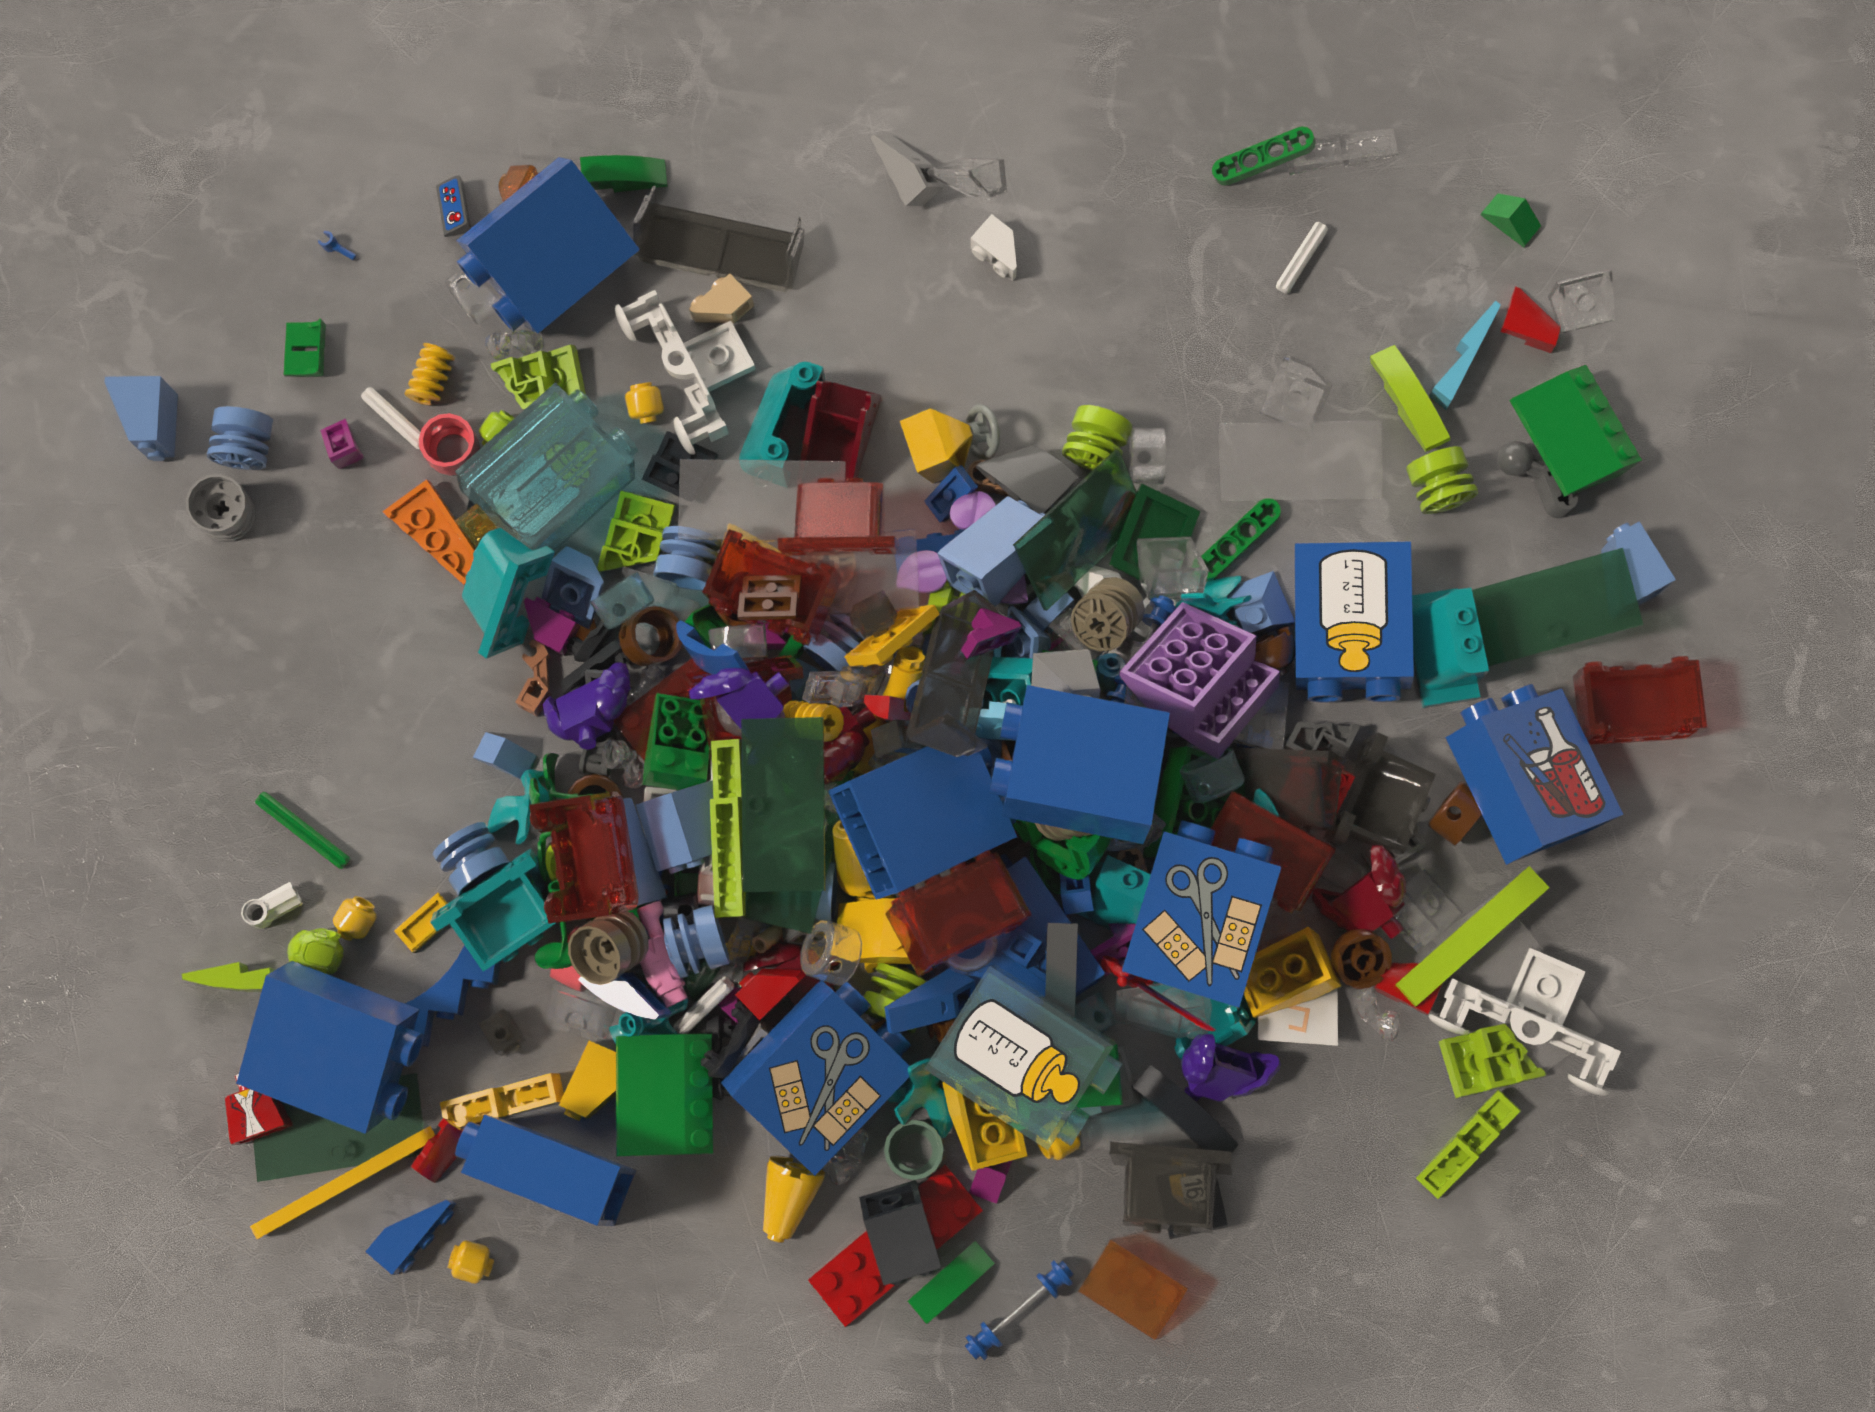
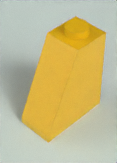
M590 1040L559 1103V1106L566 1109L565 1115L580 1121L582 1116L590 1119L616 1096V1052Z

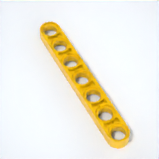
M429 1126L251 1225L250 1228L255 1238L259 1239L424 1147L426 1142L435 1136L433 1129Z

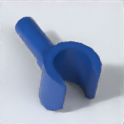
M330 231L323 232L330 240L327 243H322L318 240V243L326 252L336 251L353 261L355 260L357 255L342 247Z

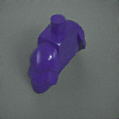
M620 662L613 664L609 669L603 671L601 677L556 700L549 696L543 703L548 729L560 739L575 741L582 749L594 748L596 746V738L613 728L614 719L618 718L627 706V697L631 689L627 664Z
M742 668L721 669L717 674L703 677L701 682L689 691L690 699L716 696L717 702L748 739L754 743L747 758V766L755 767L764 758L769 757L775 745L782 740L786 726V717L783 712L784 705L777 695L785 690L789 683L780 672L765 682L757 672L752 674L750 671Z
M1199 1034L1194 1038L1190 1047L1185 1050L1182 1057V1073L1189 1084L1184 1091L1196 1102L1203 1096L1216 1101H1224L1230 1096H1248L1255 1090L1269 1085L1272 1077L1280 1070L1281 1062L1276 1055L1261 1054L1257 1051L1248 1054L1215 1043L1213 1034Z

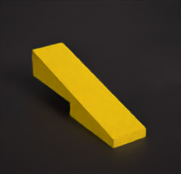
M549 1073L502 1087L490 1088L440 1102L443 1118L451 1120L457 1127L463 1128L468 1122L481 1123L484 1115L502 1118L558 1104L564 1095L560 1073Z

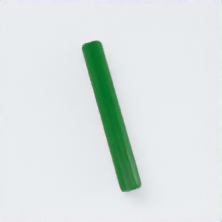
M262 792L256 798V805L337 868L343 869L348 864L350 857L271 795Z

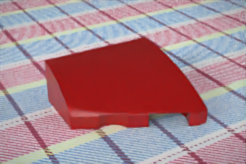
M1515 286L1500 332L1526 340L1524 345L1551 353L1556 346L1560 326L1521 288Z
M880 695L864 696L865 705L874 715L900 724L917 726L918 714L904 711L905 699Z

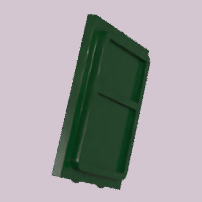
M1141 483L1109 566L1169 593L1201 511Z

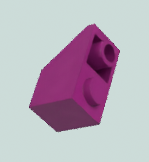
M537 596L534 601L526 597L524 606L534 639L565 656L567 644H572L571 639L576 636L581 627L574 622L576 617L562 609L559 613L549 609L551 604Z

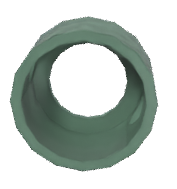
M910 1120L905 1125L900 1123L891 1130L886 1138L884 1152L886 1162L894 1173L903 1179L921 1180L936 1172L942 1163L944 1148L942 1139L935 1128L923 1121ZM913 1133L926 1137L932 1147V1155L928 1163L916 1169L903 1165L897 1153L898 1144L901 1139Z

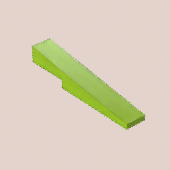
M741 739L711 741L714 799H710L715 918L745 916L747 741Z
M1528 866L1395 985L1416 1007L1550 887Z

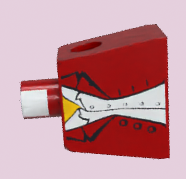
M238 1085L239 1092L225 1097L229 1140L232 1145H242L293 1126L282 1102L241 1085Z

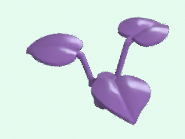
M973 491L958 498L953 503L950 509V518L957 528L967 529L996 505L988 494L982 491ZM926 550L916 552L908 557L899 570L897 588L908 589L918 593H933L943 588L947 578L938 554L934 551ZM1024 575L1000 603H1027L1028 596Z

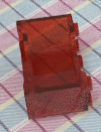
M729 529L702 591L709 599L708 603L715 607V611L723 615L731 616L732 613L738 615L739 595L742 593L744 576L801 575L802 590L796 619L742 621L753 626H757L758 622L767 625L768 631L783 636V633L786 632L794 636L793 640L804 645H809L810 642H817L842 581V577L836 568L822 562L820 567H818L814 562L809 564L761 546L754 540L752 542L747 539L741 540L743 537L742 533Z
M1678 656L1671 658V663L1664 664L1662 668H1653L1651 664L1635 666L1633 670H1624L1623 666H1603L1601 661L1585 663V667H1582L1573 675L1577 719L1589 745L1687 739L1696 736L1707 728L1699 660H1689L1688 656Z
M1232 790L1210 828L1216 831L1211 846L1235 853L1239 838L1274 848L1270 864L1280 866L1281 870L1273 897L1278 899L1277 905L1291 914H1293L1294 910L1301 912L1336 851V848L1332 845L1316 839L1315 836L1308 834L1259 806L1257 803H1252L1246 796L1235 790Z
M611 791L529 805L532 826L540 833L551 832V847L554 852L557 868L556 878L559 882L560 890L549 893L544 903L548 924L609 916L636 908L639 900L625 805L622 796L618 792Z
M987 850L974 858L975 861L966 865L965 862H962L949 870L951 874L941 877L940 874L934 875L924 881L925 886L917 890L914 886H911L898 894L899 897L891 901L892 907L885 915L918 977L933 970L932 966L945 963L953 956L996 935L999 936L1004 932L1007 934L1015 930L1016 927H1020L1032 916L998 852L992 854L990 850Z

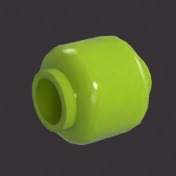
M504 410L491 412L479 428V434L484 439L482 445L492 452H496L497 449L508 451L521 433L518 426L520 422Z

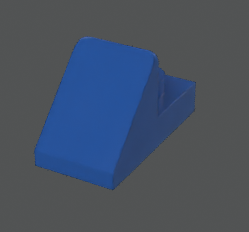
M960 465L947 475L924 502L941 523L950 517V509L953 503L958 498L975 491L978 486L963 466Z

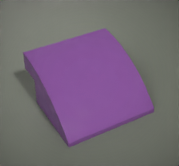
M1182 602L1121 669L1120 677L1147 708L1170 712L1168 721L1170 729L1194 746L1218 759L1279 687L1280 671L1254 661L1256 635Z

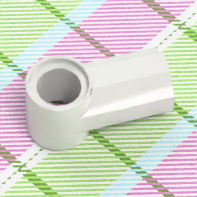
M288 882L259 899L247 901L242 907L241 915L243 920L252 927L264 929L270 926L275 919L303 905L294 885ZM257 908H263L262 918L253 921V911Z

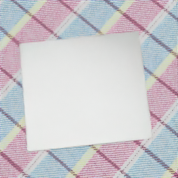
M1337 988L1316 999L1295 1005L1310 1009L1306 1033L1289 1029V1025L1302 1027L1305 1015L1303 1011L1288 1007L1258 1017V1040L1338 1046Z

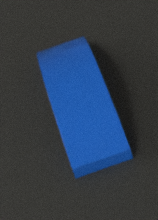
M681 620L676 624L677 634L696 665L705 672L717 674L721 669L734 667L749 671L736 650L725 644H721L717 649L712 650L705 646L694 627Z

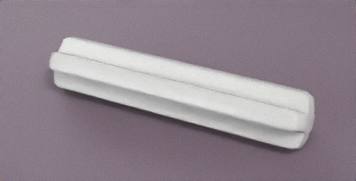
M1316 222L1278 280L1277 290L1284 294L1290 292L1327 234L1328 227L1321 222Z
M368 387L362 393L361 398L416 449H420L419 436L421 432L372 387Z
M728 977L718 980L674 1024L673 1028L677 1033H689L734 989V983Z

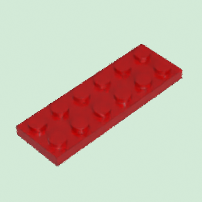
M946 1164L918 1187L936 1249L940 1248L983 1211ZM867 1230L808 1279L845 1327L895 1286L892 1284L883 1285Z

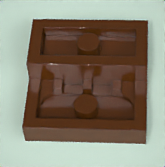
M801 575L744 576L742 593L739 595L738 620L796 619L802 590Z

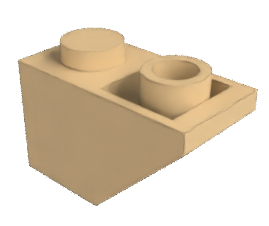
M728 274L725 278L717 279L713 283L711 290L704 296L699 295L692 301L689 311L691 318L695 322L727 323L731 321L734 324L754 307V303L748 291L731 274Z

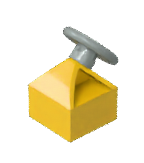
M982 404L971 408L967 415L966 423L931 408L900 421L917 473L933 484L945 479L955 467L962 465L964 468L969 449L977 458L988 460L996 454L1000 443V429L997 418L989 407ZM978 414V422H974L975 417ZM986 417L990 423L992 436L986 426ZM985 442L989 449L983 452L977 444Z

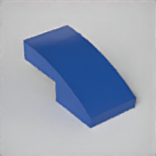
M1016 927L1001 952L1046 982L1047 946L1024 930Z

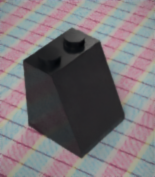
M916 1180L859 1197L864 1224L883 1285H897L906 1281L907 1278L916 1275L926 1276L932 1274L936 1269L942 1268Z

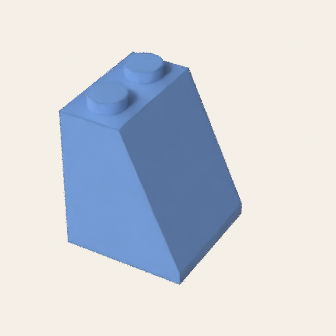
M161 376L105 377V385L128 440L149 460L163 461L165 457H174L178 394Z
M1640 521L1632 526L1627 522L1613 531L1614 534L1606 538L1608 543L1601 549L1609 616L1612 620L1660 595L1676 580Z
M713 780L636 804L657 872L669 869L671 874L705 863L703 857L712 855L710 799H714Z

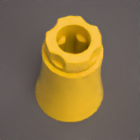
M911 646L898 650L888 684L882 695L905 699V712H908L905 697L908 687L923 678L925 656L922 654L921 649Z

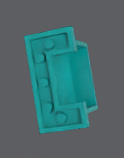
M501 527L489 531L480 540L478 547L473 553L474 559L466 575V583L462 592L463 601L484 633L478 653L486 659L523 644L530 622L523 615L517 617L526 588L530 581L547 575L555 553L548 546L531 550Z
M1454 588L1412 595L1413 664L1422 708L1479 699L1481 696L1478 682L1489 672L1472 588Z
M532 848L434 912L430 923L437 932L448 924L451 925L483 972L500 960H503L504 963L519 954L518 948L526 943L529 946L535 944L544 937L543 931L558 922L557 917L528 873L530 869L537 865L538 859Z
M1107 855L1105 862L1099 861L1090 873L1094 911L1073 914L1111 931L1108 925L1111 923L1136 924L1151 874Z

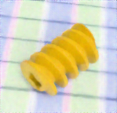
M423 343L425 348L420 350L419 355L421 358L417 359L415 363L418 368L412 371L414 378L408 382L411 389H406L404 394L419 404L431 406V401H440L441 399L434 392L444 391V387L438 381L448 380V377L442 373V370L451 371L452 369L445 362L446 360L454 361L455 357L444 348L430 343Z
M796 700L789 701L784 705L783 712L786 717L784 732L791 737L827 742L837 738L842 731L844 725L843 715L834 705L799 702Z

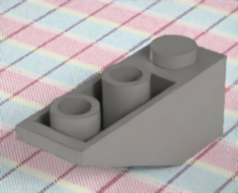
M873 134L870 137L905 206H924L944 187L933 165L896 137L885 134Z

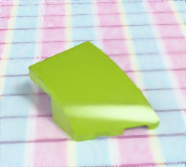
M570 344L549 352L541 350L520 358L509 357L491 363L493 371L499 374L505 382V387L514 394L515 400L523 410L561 406L587 399L577 348L574 345Z
M621 490L614 518L610 522L605 545L602 546L597 570L601 572L656 561L662 551L660 542L664 540L662 537L663 529L670 526L676 505Z
M1506 1024L1481 1028L1467 1035L1439 1041L1455 1098L1483 1093L1546 1076L1545 1071L1542 1068H1537L1526 1054L1528 1052L1527 1049L1516 1040L1513 1032Z

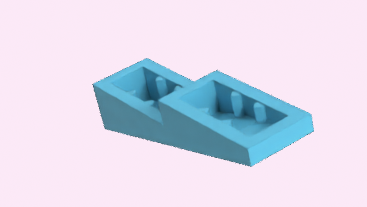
M1497 301L1489 307L1460 340L1456 351L1462 356L1435 385L1429 395L1445 410L1450 405L1501 306Z

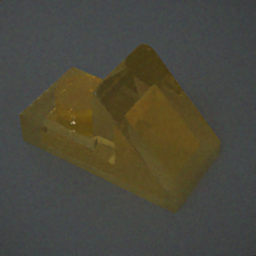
M477 503L455 520L476 548L486 533L497 529Z

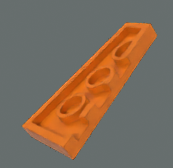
M426 479L382 512L465 585L466 575L474 559L475 547L431 481Z

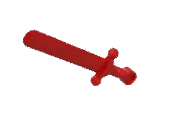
M1102 956L1101 968L1105 972L1116 975L1118 977L1117 984L1120 987L1129 985L1133 988H1140L1199 1027L1208 1031H1215V1028L1151 988L1154 981L1123 972V966L1119 964L1118 959L1111 956Z

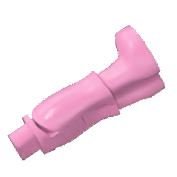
M661 901L645 905L636 911L650 937L648 939L649 949L640 965L648 984L656 992L657 997L662 998L665 1006L668 1008L688 997L683 988L685 982L683 978H680L667 953L664 933L659 921L664 909Z

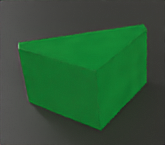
M1498 193L1480 214L1523 248L1541 228V224L1526 198Z

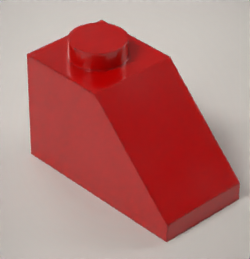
M763 968L756 975L752 972L748 973L738 983L742 988L735 996L761 1020L807 974L803 970Z

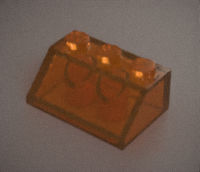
M1108 1240L1078 1292L1155 1340L1175 1312L1188 1288L1112 1240Z

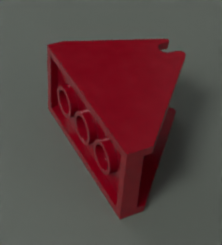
M831 381L816 382L815 395H812L797 474L796 482L798 487L851 501L882 399L880 394Z

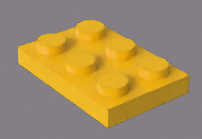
M935 605L902 608L846 654L844 658L849 666L885 665L894 658L892 654L898 649H903L913 642L912 637L929 629L933 624L931 621L940 613Z

